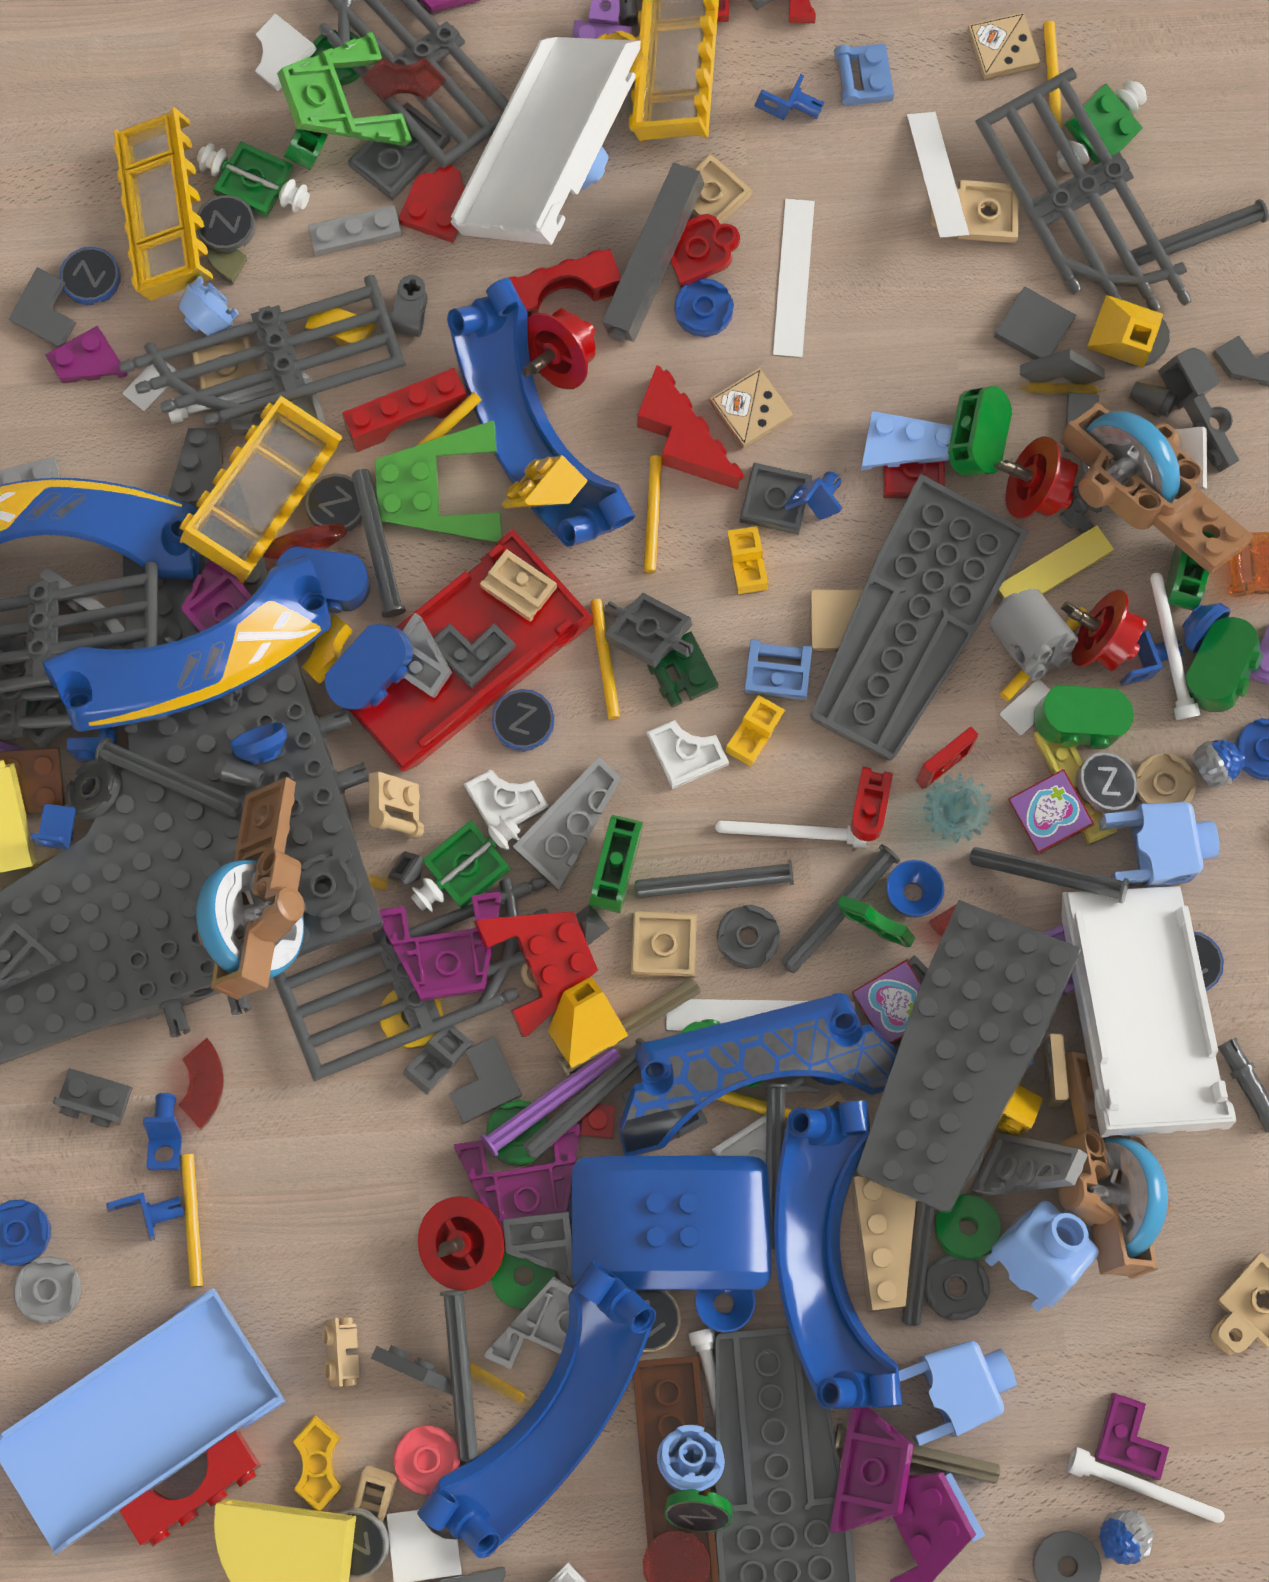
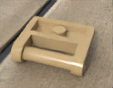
M382 772L370 773V825L380 830L388 828L402 832L408 838H420L424 833V825L419 821V784ZM385 809L403 814V819L390 816Z

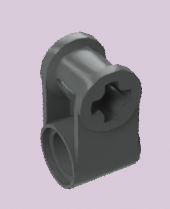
M408 275L400 280L390 320L395 333L420 337L424 325L428 296L423 280L416 275Z

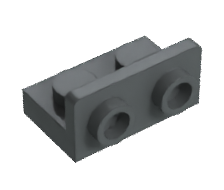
M69 1068L59 1098L54 1097L53 1104L61 1108L60 1114L78 1119L79 1114H84L91 1117V1123L109 1128L110 1123L121 1124L133 1088Z

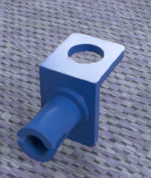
M800 74L788 101L765 90H761L754 106L782 120L785 119L789 110L793 108L817 120L824 101L801 92L802 88H800L804 75ZM764 101H772L778 107H771L767 105Z
M828 471L823 475L822 479L819 477L798 486L784 507L789 510L807 503L820 520L839 513L842 507L833 494L842 483L841 478H838L833 484L839 475Z
M1142 632L1137 644L1140 645L1138 656L1143 668L1130 671L1120 681L1121 686L1152 679L1163 668L1161 661L1168 660L1165 642L1154 644L1150 632ZM1179 646L1180 655L1182 657L1183 648L1182 646Z
M45 804L39 834L31 833L30 839L37 846L69 850L70 842L73 840L71 836L74 835L73 825L76 809L68 806Z
M159 1093L155 1096L154 1117L143 1118V1125L149 1138L146 1167L149 1171L178 1170L180 1168L182 1133L177 1119L174 1117L176 1096L170 1093ZM170 1147L173 1150V1156L169 1161L159 1162L155 1159V1153L159 1148Z
M143 1192L106 1203L108 1212L140 1204L150 1241L155 1240L153 1230L156 1227L155 1224L184 1217L179 1196L150 1205L149 1202L146 1203Z

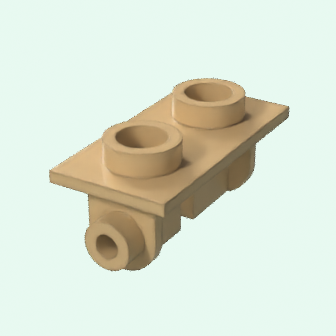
M352 1317L341 1318L340 1325L338 1318L326 1320V1326L322 1330L323 1345L327 1347L328 1360L324 1364L325 1379L329 1381L330 1388L343 1386L342 1380L344 1381V1387L357 1386V1379L360 1378L358 1355H346V1349L358 1348L357 1324H353Z

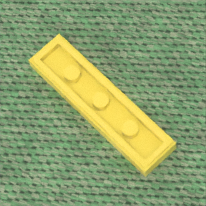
M1096 525L1005 580L997 594L1002 600L1010 594H1018L1028 589H1038L1044 595L1112 554L1114 548Z
M1038 731L1035 732L1033 737L1052 775L1062 769L1065 770L1094 822V826L1081 832L1087 846L1118 832L1117 829L1100 830L1099 821L1106 813H1101L1091 808L1093 805L1088 800L1084 801L1079 794L1076 785V774L1083 761L1076 747H1063L1061 743H1049Z

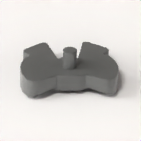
M1078 485L1072 489L1073 500L1067 510L1060 513L1059 516L1065 525L1074 529L1078 528L1079 532L1083 533L1094 526L1082 514H1085L1087 510L1100 513L1102 512V507L1094 508L1088 505L1082 499Z

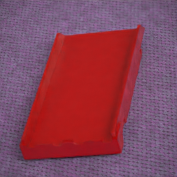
M514 529L506 533L496 546L480 559L481 562L468 573L466 571L414 613L422 617L433 638L450 623L472 644L492 624H495L516 644V648L473 689L452 671L437 696L433 698L403 678L397 684L392 682L385 690L388 695L378 706L374 707L372 705L366 709H348L402 772L421 764L562 647L570 644L593 625L592 615ZM506 549L557 583V588L542 608L533 616L531 622L480 587L481 581H484L488 576V572ZM413 614L396 627L403 631Z

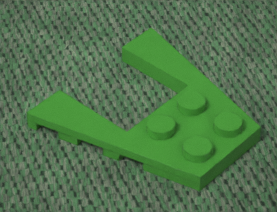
M373 32L367 33L364 37L357 40L355 38L347 41L337 48L327 49L315 57H307L280 69L277 75L297 129L407 146L412 141L402 113L352 118L335 68L378 65L382 60Z
M489 421L375 459L377 505L381 522L498 543L502 538L500 512L440 516L437 457L497 453L495 421Z

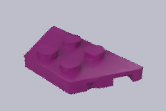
M208 558L202 574L197 575L192 585V592L186 597L181 607L182 612L199 632L226 619L252 597L233 574Z
M870 1407L850 1409L830 1532L843 1533L903 1513L914 1444Z

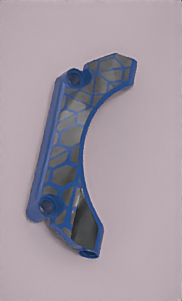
M835 993L812 1001L644 1042L638 1046L635 1052L642 1082L633 1085L619 1122V1135L624 1155L637 1156L663 1149L685 1122L706 1105L733 1090L762 1080L787 1076H815L847 1083L870 1095L882 1093L886 1087L898 1050L870 1024L860 1026L859 1018L850 998L842 993Z

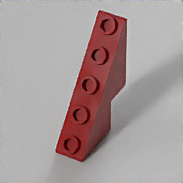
M656 365L638 413L637 427L668 437L662 452V465L738 490L739 481L744 478L741 469L736 463H730L725 456L727 452L723 444L718 439L714 441L709 434L710 429L704 418L695 415L691 409L693 406L688 396L684 392L679 393L674 386L676 383L672 374L667 369L663 371L660 366Z

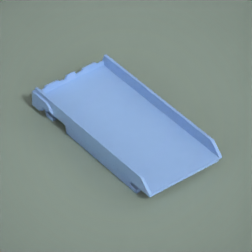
M211 1288L183 1307L173 1318L1 1433L0 1464L53 1552L57 1555L118 1513L124 1506L159 1485L230 1434L242 1427L246 1429L287 1401L217 1290Z

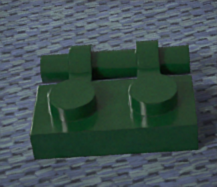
M692 632L684 634L681 638L694 646L690 656L686 657L676 650H671L655 668L647 664L652 675L655 674L661 686L659 691L664 699L667 698L671 708L682 703L678 693L684 690L691 701L717 689L719 685ZM673 666L679 680L671 681L666 669Z

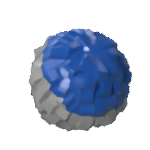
M1225 739L1204 742L1197 747L1192 756L1202 778L1207 782L1206 784L1209 787L1215 786L1216 788L1226 784L1230 785L1239 776L1245 759L1238 751L1235 743Z
M1118 1510L1114 1513H1108L1100 1527L1099 1536L1105 1557L1113 1559L1118 1564L1130 1565L1140 1563L1142 1559L1150 1556V1551L1153 1547L1154 1530L1147 1524L1146 1518L1143 1515H1139L1138 1511Z

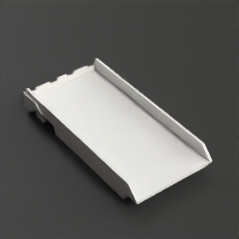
M552 37L539 41L451 215V224L461 235L552 245L566 219L563 215H559V212L569 192L578 195L636 77L634 72H629L641 48L639 46L641 40Z
M1181 887L1128 889L1123 904L1119 903V899L1086 891L1063 892L1061 918L1065 940L1067 943L1081 948L1072 971V978L1095 1097L1100 1137L1145 1135L1146 1133L1164 1134L1175 1131H1206L1217 1128L1222 1130L1230 1129L1236 1122L1233 1104L1227 1099L1225 1081L1220 1080L1216 1061L1218 1047L1189 908L1184 906Z

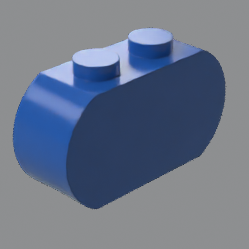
M294 546L286 550L277 560L276 566H279L303 555H308L316 570L322 593L326 598L328 610L331 613H341L342 610L353 611L360 607L369 595L370 581L363 561L356 555Z
M375 624L368 626L327 671L325 687L329 697L337 705L346 709H366L372 705L374 707L378 706L388 695L385 690L392 682L397 684L409 671L406 667L412 661L413 649L407 635L399 628L390 625Z

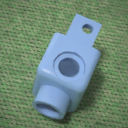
M1188 802L1139 804L1134 811L1107 813L1099 821L1100 830L1132 827L1139 870L1115 872L1110 877L1121 881L1124 878H1128V887L1142 885V888L1165 887L1190 882L1202 871L1203 859L1217 858L1219 855V836L1215 823L1213 821L1196 822L1193 806Z
M1041 1201L1014 1221L993 1245L992 1252L984 1261L991 1267L1000 1261L1007 1269L1009 1279L1020 1290H1026L1037 1297L1031 1306L1038 1312L1045 1305L1053 1307L1078 1281L1083 1272L1094 1262L1099 1254V1250L1088 1238L1086 1225L1080 1218L1070 1213H1061L1049 1201Z
M968 1341L920 1356L919 1363L899 1370L900 1382L924 1372L930 1387L928 1393L934 1408L939 1409L944 1421L941 1425L912 1436L916 1446L923 1445L948 1434L951 1437H957L998 1417L1004 1411V1404L999 1394L1017 1387L1012 1367L1003 1350L998 1349L983 1355L980 1346L975 1341Z

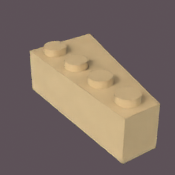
M855 1176L851 1180V1189L868 1312L901 1309L906 1306L916 1200L862 1176Z

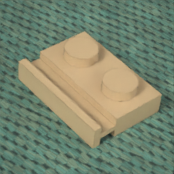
M506 549L488 572V576L484 581H481L480 587L531 622L533 616L555 591L557 583Z

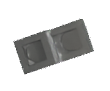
M454 1026L440 1030L428 1042L426 1048L405 1068L403 1075L428 1095L466 1053L465 1050L469 1049L473 1042Z

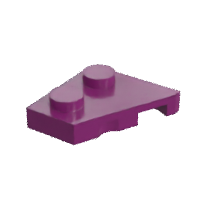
M98 325L45 354L62 383L77 382L81 379L88 381L100 380V376L117 375L118 378L128 376L127 372H121L119 366L121 362Z

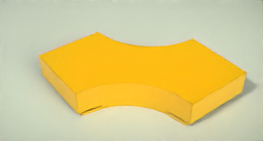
M336 614L331 617L332 624L329 630L315 640L312 654L301 666L318 684L325 680L327 671L340 658L341 649L353 631Z
M317 1415L312 1418L293 1440V1443L300 1451L303 1463L302 1475L294 1491L314 1510L322 1511L342 1488L332 1468L333 1452L341 1437Z

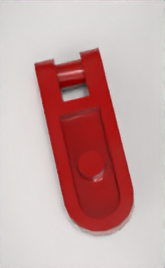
M862 766L850 827L852 834L857 839L870 842L879 838L882 832L893 773L884 771L883 774L872 772V768Z

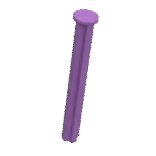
M613 1047L606 1050L487 1136L485 1134L480 1135L488 1151L494 1157L498 1156V1150L594 1082L621 1058L617 1050Z

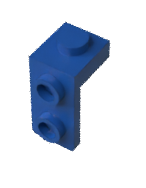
M112 727L100 728L99 737L68 738L67 750L79 762L94 760L96 749L103 738L108 737L112 740L113 744H117L116 730L112 729Z

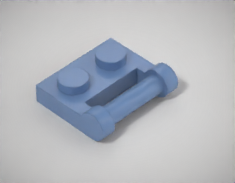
M885 43L857 47L840 45L834 49L835 60L839 62L843 86L841 98L844 105L893 101L894 91ZM857 60L862 87L861 91L854 88L850 61Z
M751 639L744 693L806 700L812 646L803 645L802 648L763 644L760 643V640ZM758 655L801 660V665L758 661Z

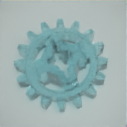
M958 773L954 781H952L949 775H945L944 784L936 781L933 784L935 791L928 790L926 798L930 801L925 802L923 810L930 811L931 813L926 816L925 821H934L935 824L931 831L934 833L942 830L943 840L948 835H953L954 843H958L960 837L964 835L967 841H971L973 837L972 832L981 835L983 832L981 825L988 826L991 820L986 816L993 811V806L986 805L991 795H983L981 793L985 786L983 783L977 787L973 785V776L966 782L963 781L962 773ZM953 789H960L959 792L953 794L947 792ZM970 795L974 797L978 806L973 804ZM963 798L961 811L953 818L955 805ZM938 810L943 811L946 821L941 818ZM963 822L970 824L964 827H956L957 824Z

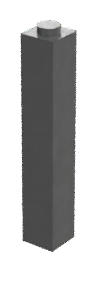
M674 162L672 163L602 320L608 336L620 342H623L625 339L632 342L635 341L704 187L700 171Z

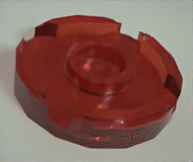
M683 1530L666 1531L656 1536L647 1547L643 1558V1574L647 1582H707L711 1571L710 1556L704 1544L695 1535Z

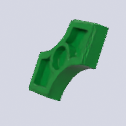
M843 895L841 896L837 905L847 919L867 927L882 939L907 948L912 946L915 937L907 926L885 917L869 904Z

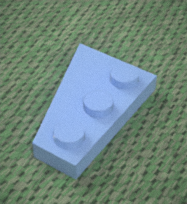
M872 411L861 471L871 470L872 467L878 466L898 467L900 464L912 462L923 464L949 461L948 448L953 426Z

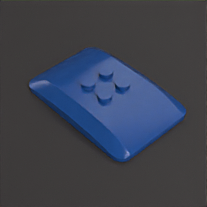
M595 1156L581 1158L575 1163L572 1170L573 1281L576 1284L589 1264L594 1261L605 1267L628 1288L634 1291L757 1290L763 1288L771 1278L770 1195L766 1163L759 1157Z

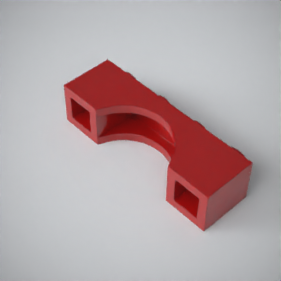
M607 249L604 251L595 250L585 257L575 260L566 259L556 266L547 269L537 268L528 275L521 277L513 276L509 277L524 304L529 317L539 312L541 303L548 295L560 289L579 290L588 295L594 302L611 297L617 289L621 275L611 249Z
M452 368L344 411L342 415L356 452H360L384 442L392 431L406 422L426 416H434L439 419L447 417L467 397L455 368Z
M233 1432L206 1451L208 1460L206 1476L199 1488L191 1495L182 1499H170L155 1490H148L119 1510L140 1546L150 1542L152 1547L170 1536L168 1529L178 1522L181 1527L185 1526L199 1516L196 1511L206 1503L210 1507L216 1505V1503L228 1496L225 1490L236 1483L240 1488L257 1476L254 1471L261 1465L241 1432Z

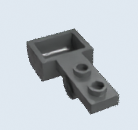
M1190 348L1177 354L1163 365L1158 372L1166 387L1172 389V393L1177 394L1175 404L1178 409L1185 408L1193 423L1192 428H1207V457L1209 462L1221 472L1240 460L1225 434L1232 426L1233 419L1231 413L1221 406L1211 408L1205 397L1206 393L1219 384V378L1207 355L1202 350ZM1210 417L1218 421L1219 429L1211 426Z

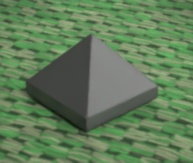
M404 851L389 873L388 878L406 885L421 878L423 858L420 855Z
M589 904L576 914L588 945L609 930L607 924Z

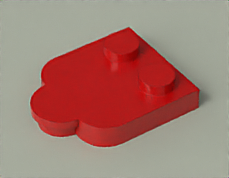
M448 165L444 169L439 167L435 170L434 174L424 173L419 175L415 179L399 215V225L454 243L459 231L451 224V215L466 187L462 184L460 171L456 167Z
M702 214L688 220L671 258V264L681 288L687 283L690 285L699 279L707 278L729 267L732 261L731 252L737 249L740 244V233L735 226L720 224L718 219L710 214Z

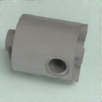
M1028 589L1018 594H1010L1001 601L990 621L992 632L1032 681L1040 679L1045 673L1055 667L1057 669L1064 668L1072 660L1070 653L1078 642V638L1038 589Z

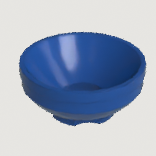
M1222 603L1200 604L1182 625L1184 628L1185 646L1192 653L1198 652L1211 625L1219 619L1229 617L1231 610Z
M276 722L256 727L234 738L230 742V747L235 756L251 762L252 765L271 761L281 754V749L288 736L286 726L282 722Z
M907 860L897 865L890 873L886 883L887 898L891 906L900 914L913 918L923 917L936 910L944 896V882L941 874L931 864L922 860ZM907 885H918L922 890L921 899L918 901L908 900L904 895V888Z
M697 1290L695 1306L699 1318L707 1327L717 1332L729 1333L741 1329L749 1322L755 1310L756 1299L753 1290ZM726 1294L732 1298L734 1306L731 1312L722 1314L715 1309L714 1300L718 1295Z

